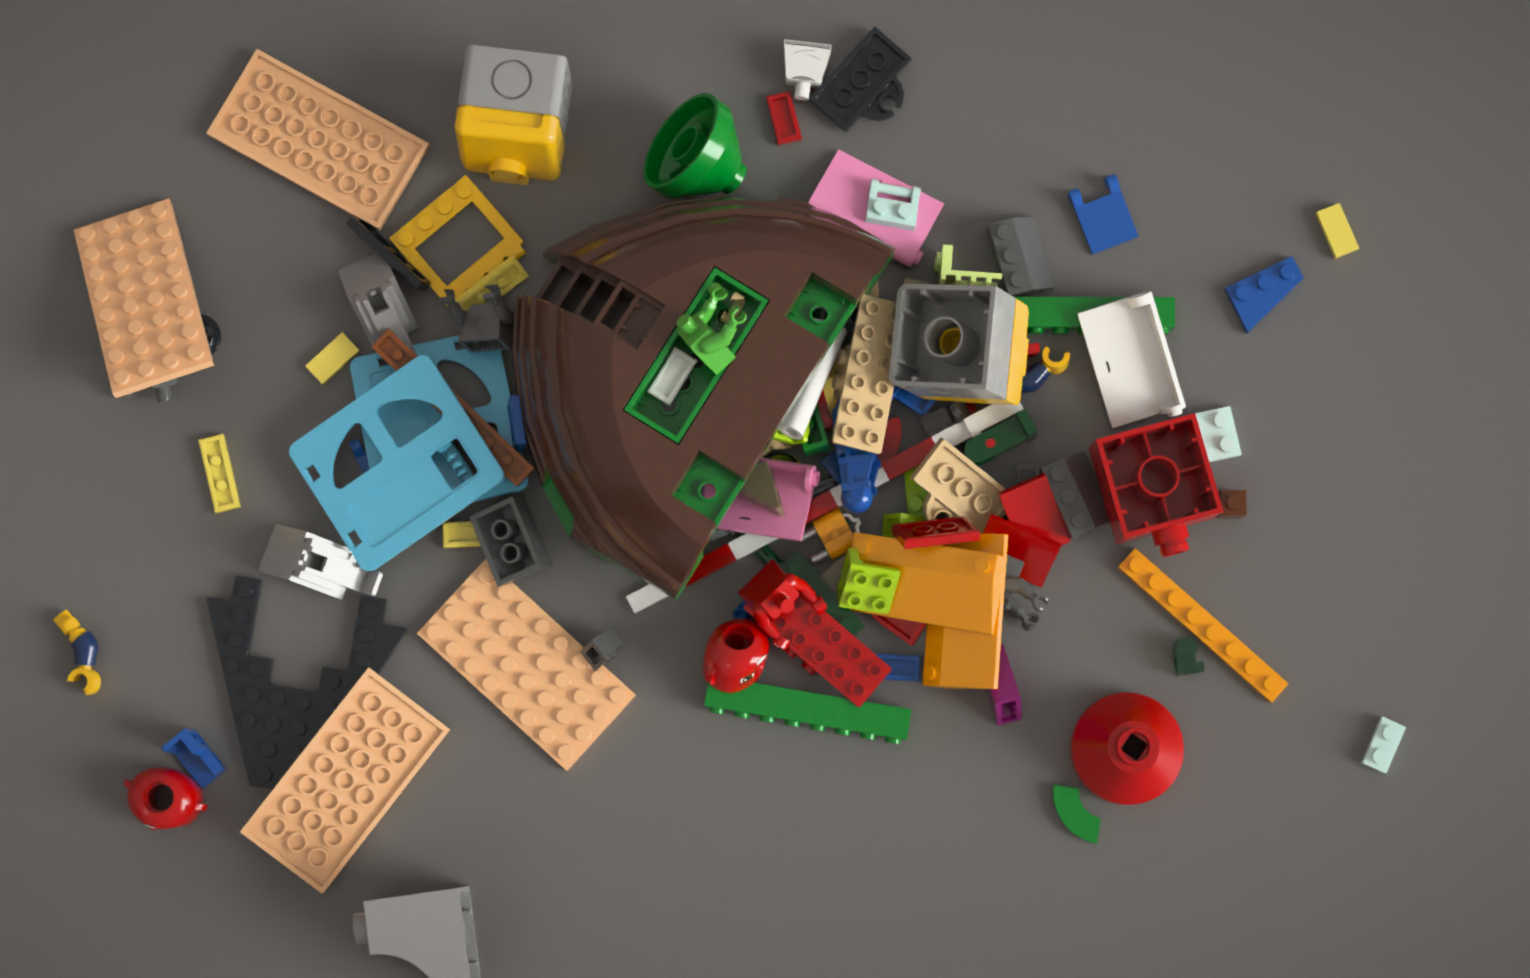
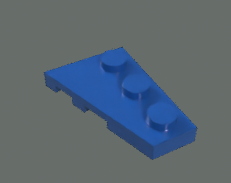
M1293 256L1226 287L1224 291L1246 334L1304 277Z

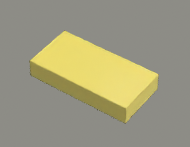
M1340 203L1315 213L1334 259L1359 249Z
M342 332L306 365V368L324 385L350 362L360 350Z
M471 521L442 523L443 548L481 547Z

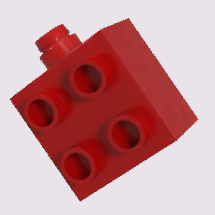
M1195 413L1096 439L1089 447L1116 545L1152 535L1155 547L1160 546L1159 551L1162 557L1186 552L1189 550L1186 539L1190 537L1187 526L1214 519L1224 512Z

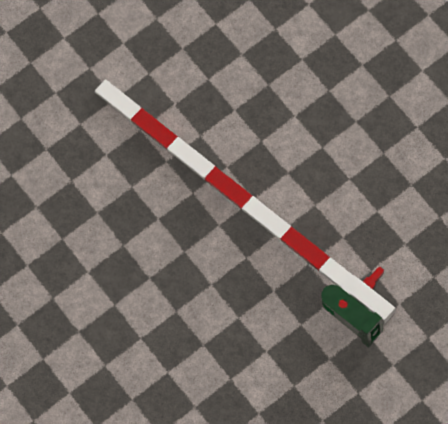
M960 402L963 406L962 412L966 417L965 419L882 462V468L878 470L875 486L879 487L919 466L940 437L953 447L969 440L965 445L964 455L974 464L980 466L1025 442L1028 443L1034 440L1037 435V429L1021 403L1019 405L992 404L978 411L974 404ZM841 484L811 499L806 524L843 506L841 502ZM746 533L704 555L685 588L779 538ZM650 584L626 596L635 614L669 597Z

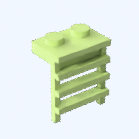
M943 244L941 252H936L934 272H938V284L998 287V283L991 282V280L1002 279V273L951 270L953 245ZM961 277H969V280H961ZM976 278H984V281H976Z

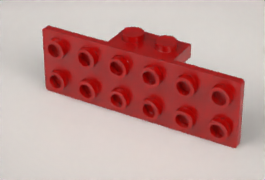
M800 592L798 598L794 600L792 611L789 613L782 612L776 619L769 618L778 629L779 634L791 641L788 647L782 650L792 659L797 656L804 662L801 667L813 676L815 673L819 676L821 675L857 707H860L892 670L889 665L826 611L819 615L818 610L815 611L813 609L811 601L805 599ZM746 603L743 607L744 610L754 617L753 610Z

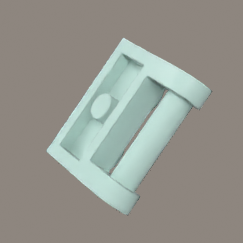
M871 179L865 222L914 231L921 187L913 186L912 188L880 183L877 179ZM877 192L910 198V203L877 197Z

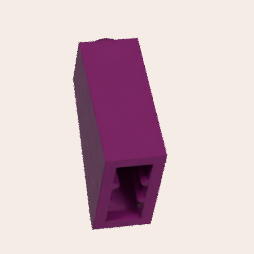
M1003 644L1000 647L998 689H987L997 726L1022 720L1021 696Z

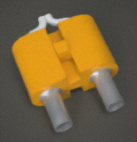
M838 507L813 520V527L804 531L802 542L818 534L825 546V549L810 556L813 563L816 564L827 557H831L834 560L846 554L848 548H851L853 534L844 517H848L852 522H857L855 530L860 533L859 526L861 525L859 518H853L849 513L842 514Z

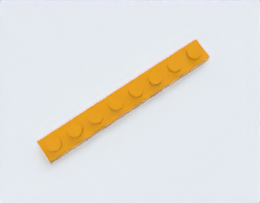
M1136 548L1117 567L1267 701L1272 703L1289 684Z

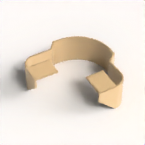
M735 292L730 299V303L732 300H735L732 307L734 305L739 307L738 312L734 315V318H737L745 304V297ZM726 311L723 313L720 321L728 323L730 319L729 311L727 314Z

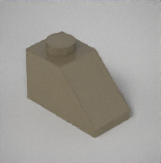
M767 461L757 464L740 490V494H745L751 503L779 516L785 515L771 467Z

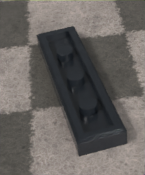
M351 217L346 224L415 290H427L431 285L430 281L371 225L358 217Z

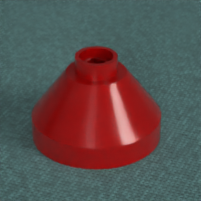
M1124 692L1099 699L1081 714L1072 731L1070 758L1078 779L1092 794L1113 804L1134 805L1145 803L1158 797L1175 781L1183 762V737L1175 718L1161 703L1142 694ZM1131 734L1141 740L1144 746V750L1137 760L1121 749Z

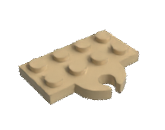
M941 437L910 477V479L928 492L923 503L925 521L935 520L936 516L941 512L946 514V518L965 516L980 533H983L991 514L1001 518L1005 514L997 494L1005 490V488Z

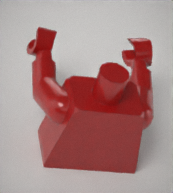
M773 559L737 592L753 610L757 625L769 638L772 637L774 639L772 643L782 649H786L791 641L779 634L778 629L769 618L776 619L782 612L789 613L792 611L794 600L798 598L799 592L805 599L811 601L813 609L815 611L818 610L819 615L827 609V605L820 595L817 597L815 595L816 592L804 579L792 573L785 574Z

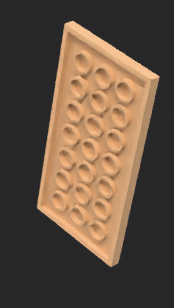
M258 49L254 52L206 133L209 137L350 215L360 218L379 231L382 229L430 147L426 141Z
M169 198L74 229L110 386L115 398L214 366L173 205Z
M487 559L479 565L417 633L566 771L570 769L636 696L604 665L597 671H594L580 652L584 647L513 582L498 587Z
M368 667L240 830V833L323 894L450 729Z

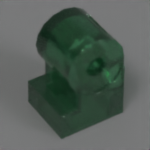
M1189 637L1178 639L1172 647L1176 676L1205 672L1203 661L1196 662V642Z

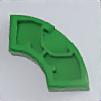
M1053 785L1054 807L1063 824L1077 837L1097 844L1101 818L1091 815L1083 807L1078 788Z

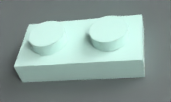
M1383 716L1380 717L1361 764L1386 774L1406 727Z

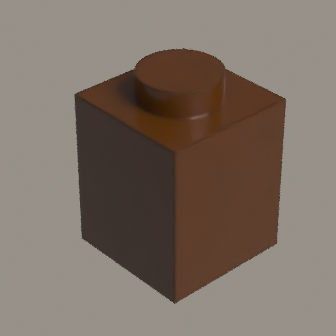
M1220 490L1218 492L1224 512L1218 515L1216 519H1242L1247 515L1246 490Z

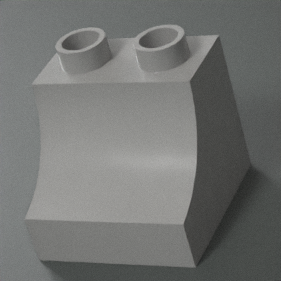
M469 886L363 901L364 912L353 914V931L356 944H368L370 955L384 954L402 958L417 966L428 978H481Z

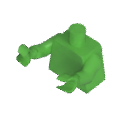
M711 283L708 287L710 297L705 300L701 309L692 316L688 314L680 316L676 324L679 327L677 333L685 343L717 375L736 358L727 346L737 330V324L745 322L746 313L743 310L738 318H734L735 313L739 310V307L734 305L729 311L730 319L728 323L724 324L721 332L715 333L707 323L717 307L716 303L718 300L725 299L728 296V292L718 283Z

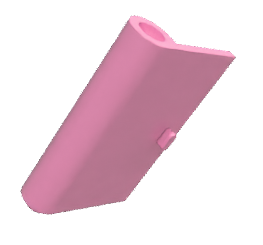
M838 149L808 203L817 209L831 212L851 221L883 242L895 247L892 259L909 268L913 264L917 266L924 252L920 251L922 244L942 210L944 203L920 192L914 231L865 222L871 179H877L880 183L907 188L912 187ZM877 192V197L910 203V198Z
M760 458L757 464L767 461L773 471L785 515L779 516L751 503L745 494L741 495L739 492L716 529L802 542L814 486H818L820 481V471H817L815 465ZM706 484L704 498L709 499L714 497L716 489L713 485Z

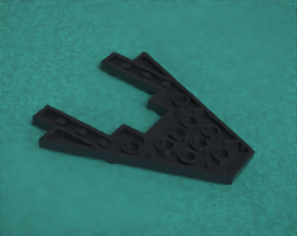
M236 576L231 601L208 597L207 603L250 786L273 789L366 669L369 667L377 674L381 672L406 633V628L383 625L387 605L386 599L361 596L348 671L322 667L319 690L314 692L270 685L274 659L249 655L262 580Z

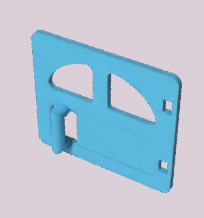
M460 335L413 345L417 356L426 355L430 357L437 368L443 361L457 363L470 370L481 380L490 393L491 402L488 405L473 409L488 424L496 425L498 427L497 432L513 447L507 409L508 399L511 395L501 350L472 353L466 348L456 350L454 343H459ZM378 353L356 357L350 363L356 399L396 372L390 365L380 367L378 360L383 358ZM421 400L395 401L381 406L378 410L380 419L399 447H403L442 418V415L429 402ZM361 425L369 469L381 462L382 455ZM438 451L432 455L434 463L451 489H455L461 485V482L443 454ZM505 476L502 483L476 501L521 492L528 486V477L517 487Z
M419 355L295 441L289 448V455L355 560L365 571H374L498 486L505 477L503 468L433 360L426 355ZM400 400H421L438 407L442 411L441 420L403 447H399L378 415V410L381 406ZM360 423L382 455V460L354 481L339 489L336 487L333 477L335 457L346 434L355 424ZM454 439L459 440L477 468L475 475L454 445ZM438 451L443 454L461 482V485L455 489H451L434 463L432 455ZM313 465L321 476L315 482L307 471ZM356 531L362 541L357 547L348 535Z

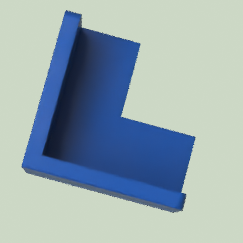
M185 728L162 747L164 752L175 754L201 788L208 786L227 770L196 730Z

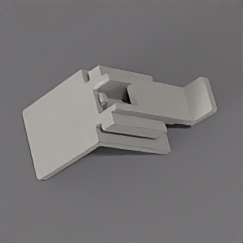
M374 253L339 269L338 273L347 297L371 346L389 328L416 354L407 333L419 327L390 265L377 253Z
M275 524L259 567V571L298 583L341 600L346 588L375 596L383 573L377 570H363L356 563L348 547L312 533L280 524Z

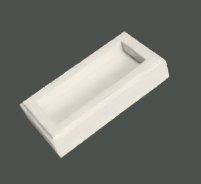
M674 347L647 393L670 406L696 365L697 360Z

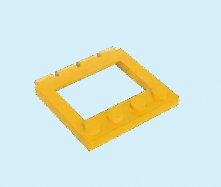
M467 175L463 176L389 238L403 256L430 281V287L439 298L446 297L444 289H453L456 299L503 263L506 258L514 255L519 260L526 254V251L521 247L524 241ZM470 202H473L504 239L446 286L415 248Z

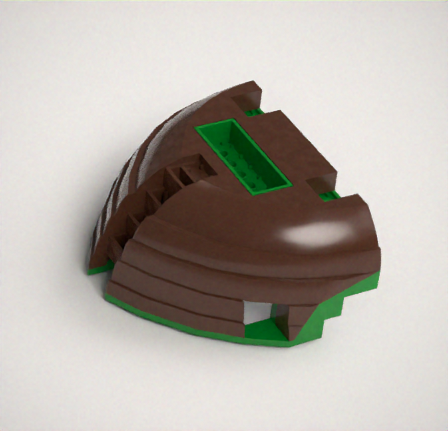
M720 195L661 203L593 225L546 249L543 252V257L556 266L536 297L530 295L527 297L525 295H516L514 297L511 357L516 395H519L526 445L541 486L570 539L613 566L615 564L632 576L636 575L674 600H677L703 559V549L860 299L864 294L869 295L894 255L895 247L883 242L851 221L831 212L817 209L807 202L787 198L765 200L728 198L727 196ZM711 283H718L726 289L728 296L723 300H718L716 303L717 307L707 325L715 333H719L724 324L718 321V314L722 311L730 310L735 301L732 300L730 303V299L735 292L745 297V304L738 317L744 310L746 320L742 324H737V330L727 346L736 358L717 375L705 363L700 368H693L688 376V379L691 381L690 387L687 390H679L674 399L677 403L676 409L673 412H665L662 409L663 402L648 394V389L674 347L691 357L696 355L677 333L679 329L676 324L677 320L684 314L690 316L696 314L701 309L705 300L710 297L708 293L709 285ZM817 308H822L827 312V318L823 321H816L812 317V312ZM706 484L713 485L716 489L714 497L709 499L701 495V488Z

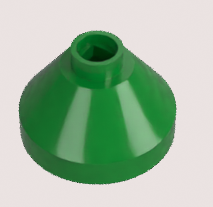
M709 93L695 95L682 103L663 123L648 149L643 168L646 184L666 198L714 194L720 191L730 194L735 191L744 180L746 166L741 163L742 156L730 108Z

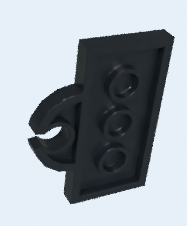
M874 27L810 96L809 101L845 133L862 115L876 121L890 119L894 116L893 111L883 108L881 102L885 98H891L894 100L896 107L901 109L904 91L897 76L907 67L912 58L878 28Z

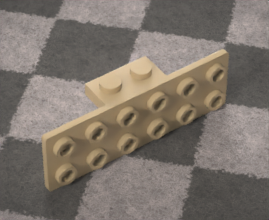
M866 294L859 301L851 344L840 349L837 356V364H839L838 373L835 374L832 381L833 397L840 398L832 443L874 454L882 452L894 385L889 380L896 302Z

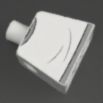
M784 40L786 85L795 86V99L809 100L810 88L818 89L821 86L830 59L832 45Z

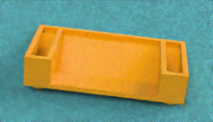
M854 532L851 548L858 549L860 560H863V563L897 568L900 570V577L888 614L850 609L851 611L993 635L1007 558L998 554L941 545L904 549L896 538Z
M980 533L979 541L941 546L998 554L1007 558L1008 535ZM1006 568L993 635L927 624L922 686L945 689H998Z

